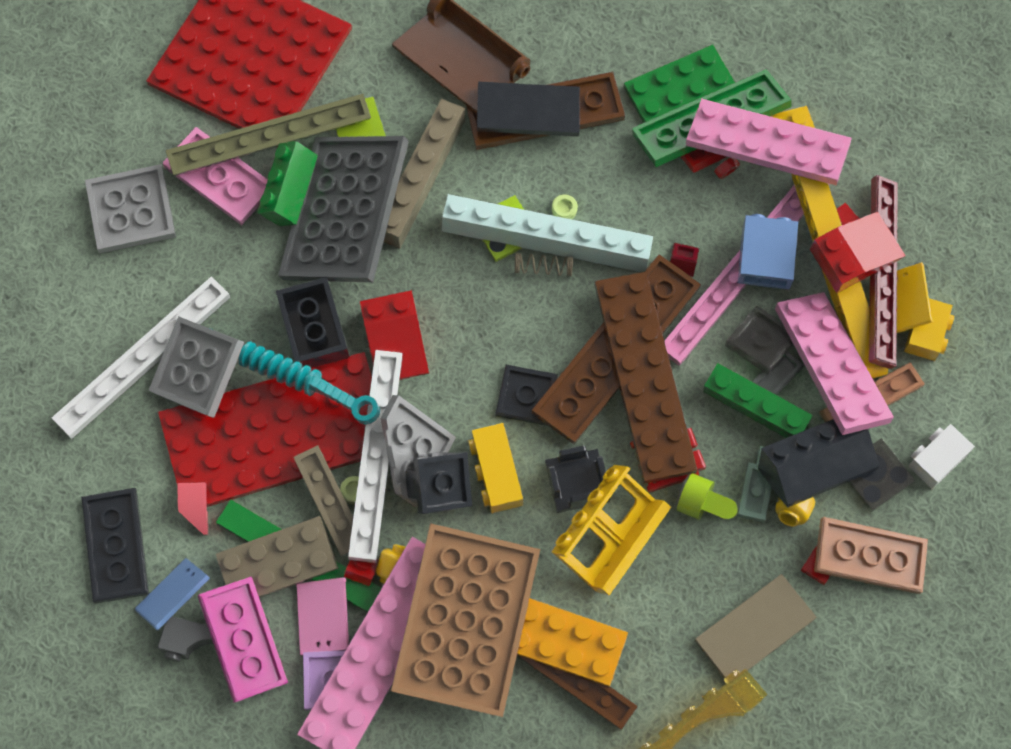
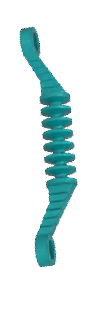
M251 341L243 345L238 357L240 366L244 368L249 366L251 371L255 372L258 370L260 375L264 376L267 374L268 378H276L279 383L285 382L286 386L290 388L295 385V390L302 391L304 389V393L309 396L315 392L322 394L351 410L355 419L361 424H371L380 415V407L373 397L365 395L354 398L323 380L321 371L317 369L311 372V367L307 365L302 367L300 362L293 363L291 358L284 359L283 355H275L274 351H266L263 346L257 347ZM372 405L373 409L370 414L366 416L359 414L362 406Z

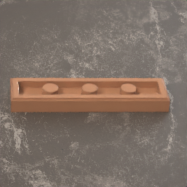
M911 362L874 382L887 406L925 385ZM828 407L820 411L819 414L824 422L833 419Z

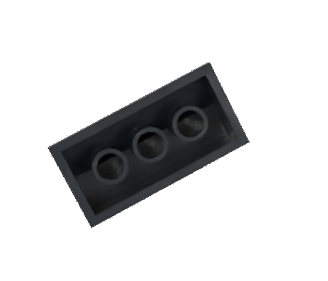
M834 419L763 447L758 464V470L787 508L879 469V462L869 429L842 435Z

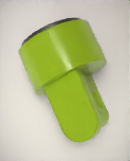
M694 473L686 477L675 505L677 511L700 520L704 511L723 519H732L736 516L738 507L732 499L713 492L715 482Z

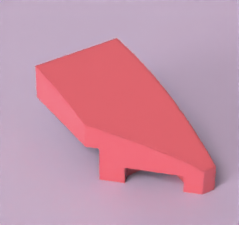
M177 483L178 511L203 535H208L206 483Z

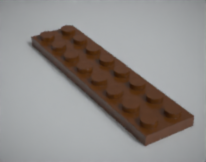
M659 254L645 272H647L662 334H664L700 289L701 284ZM604 322L532 409L533 415L573 445H575L620 388Z
M647 272L595 281L594 286L643 484L690 475L692 473L695 474L697 466Z

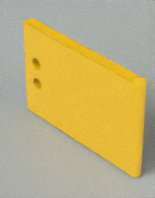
M921 262L897 270V333L932 323L933 319L924 264Z

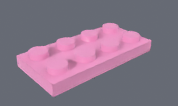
M195 127L179 146L210 137ZM167 158L162 164L166 170L172 173ZM239 158L176 176L241 226L260 206V199L268 180Z

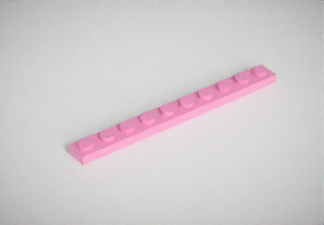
M795 186L790 189L767 218L777 219L779 217H786L798 222L802 219L804 213ZM740 251L665 339L668 357L680 366L747 285L737 283Z

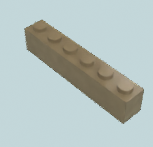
M443 99L440 100L398 182L383 242L401 249L465 123V108Z

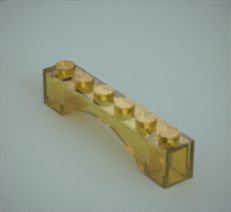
M746 668L740 673L735 669L724 679L726 684L722 688L717 690L713 687L702 697L705 701L697 708L694 705L690 706L680 715L683 719L676 726H673L672 723L668 724L658 733L661 737L653 745L648 741L639 749H673L687 733L699 725L713 719L728 716H745L761 703L768 694Z

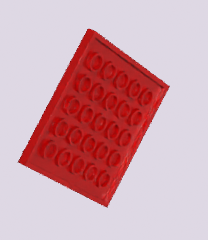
M198 0L146 82L147 85L241 129L302 111L352 30V24L301 0Z

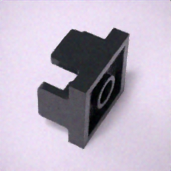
M585 445L560 450L558 457L545 460L556 512L561 513L583 508L588 501L589 494L598 488L603 481L606 469L603 457L599 455L598 449L587 451Z
M435 452L417 455V458H413L414 470H407L405 474L407 496L417 500L418 513L427 514L472 506L468 452Z

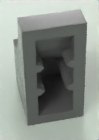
M172 616L165 623L158 649L165 653L164 658L180 662L181 658L189 660L190 654L199 647L213 644L207 625Z

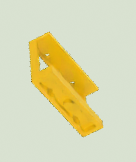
M613 465V467H610L605 472L603 481L598 488L589 494L587 503L582 510L574 515L572 524L565 533L558 537L556 546L552 550V553L594 591L606 595L612 593L671 508L664 500L654 499L627 474L630 470L628 466ZM620 484L634 497L635 503L623 521L617 524L602 508ZM589 528L603 540L604 547L591 566L586 568L571 554V551Z

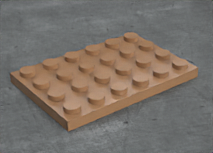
M430 523L391 692L503 717L540 549Z

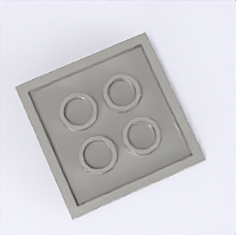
M161 164L85 180L99 254L176 237L164 171Z
M178 316L149 391L214 418L244 342Z

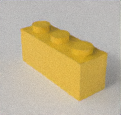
M504 423L472 430V439L468 440L471 456L477 455L479 464L474 465L477 480H483L485 490L481 491L484 506H490L491 513L523 506V496Z

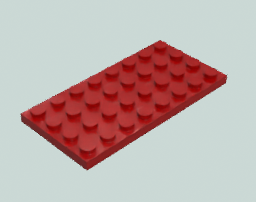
M365 352L349 356L347 359L311 368V372L315 369L321 371L323 380L354 398L365 395L370 396L372 375ZM276 378L225 392L214 418L184 405L158 412L176 482H205L207 507L304 479L293 457L316 446H319L330 470L361 462L366 425L359 423L351 410L322 394L315 392L309 396L304 393V389L297 391L295 390V385L290 388L286 386L285 382H277ZM368 404L360 408V415H367Z

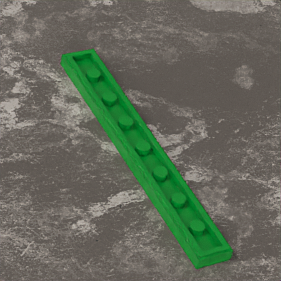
M233 500L229 501L216 521L217 525L246 542L282 530ZM336 561L337 570L311 580L343 578L347 567ZM346 578V600L368 613L382 588L371 582L370 586Z

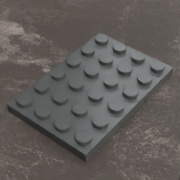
M405 136L315 137L312 152L316 153L318 157L297 225L291 226L278 274L282 280L313 281L327 277L329 282L373 283L409 142Z

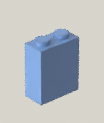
M761 214L746 215L742 226L737 283L790 290L794 280L798 221H792L786 217H779L777 219L766 218Z

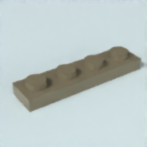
M316 446L293 458L340 555L343 556L349 553L353 516L319 446Z

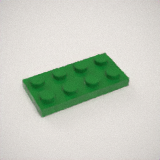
M712 44L624 83L623 87L641 120L645 123L735 83Z

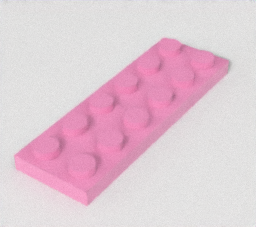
M701 99L686 139V146L837 186L852 138Z
M823 292L778 302L775 310L841 434L845 435L891 423L893 415L826 294Z

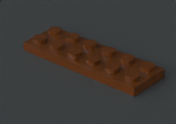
M613 72L548 84L580 87V129L625 120V113ZM466 106L476 150L550 136L478 132L477 114Z

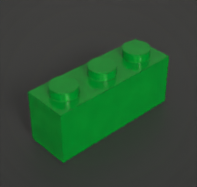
M297 141L279 143L257 213L278 226L297 225L318 155Z

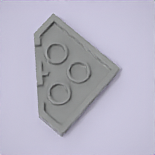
M392 395L380 419L394 491L396 495L409 504L418 507L417 500L407 496L405 472L407 470H414L413 458H417V455L435 452L448 453L456 437L399 395Z

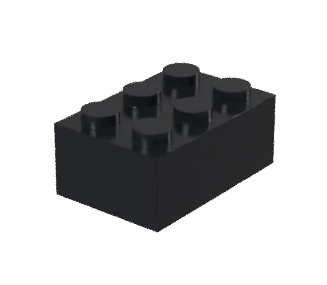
M327 277L276 290L295 362H300L302 367L307 365L314 368L349 358Z

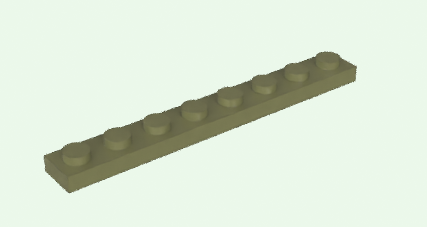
M359 94L165 150L172 174L177 176L277 147L279 143L298 141L371 119L364 94Z

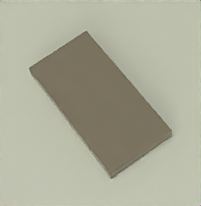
M781 574L698 636L694 641L730 685L817 617Z

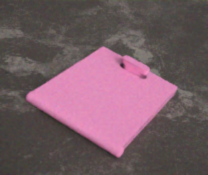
M346 578L296 584L300 655H303V652L346 650L349 646Z

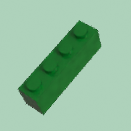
M719 363L716 364L704 385L703 392L785 438L805 431L813 416Z

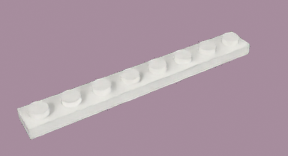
M210 277L52 417L53 421L72 439L161 360L178 316L201 324L230 298L229 293L213 277Z
M380 350L375 352L370 396L378 403L380 415L375 422L367 424L365 427L348 560L376 563L389 465L380 418L392 395L398 394L402 353ZM368 404L367 415L371 413L372 405Z

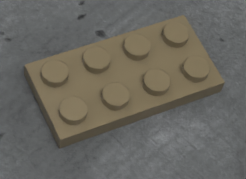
M320 516L216 554L225 585L252 576L259 598L338 569Z

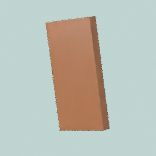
M823 517L820 519L814 572L920 594L923 592L928 539Z

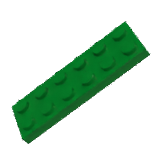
M767 69L633 127L632 134L655 167H658L697 149L686 146V139L701 99L766 116H773L791 108L792 101Z

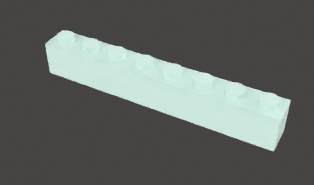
M449 194L442 217L443 232L521 246V248L565 257L573 256L574 259L637 272L646 271L653 236Z

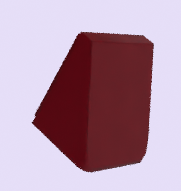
M674 243L670 262L690 277H693L699 248Z

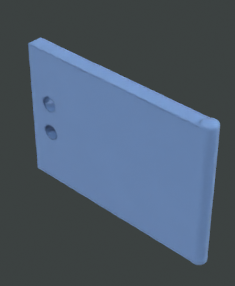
M185 558L135 607V611L156 630H159L210 578Z

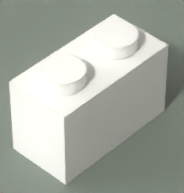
M951 424L945 430L941 427L938 428L929 438L932 442L926 448L921 445L911 455L914 460L909 465V468L931 489L943 480L975 447Z

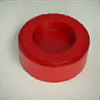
M730 157L714 170V173L719 179H724L740 166V163L737 159Z

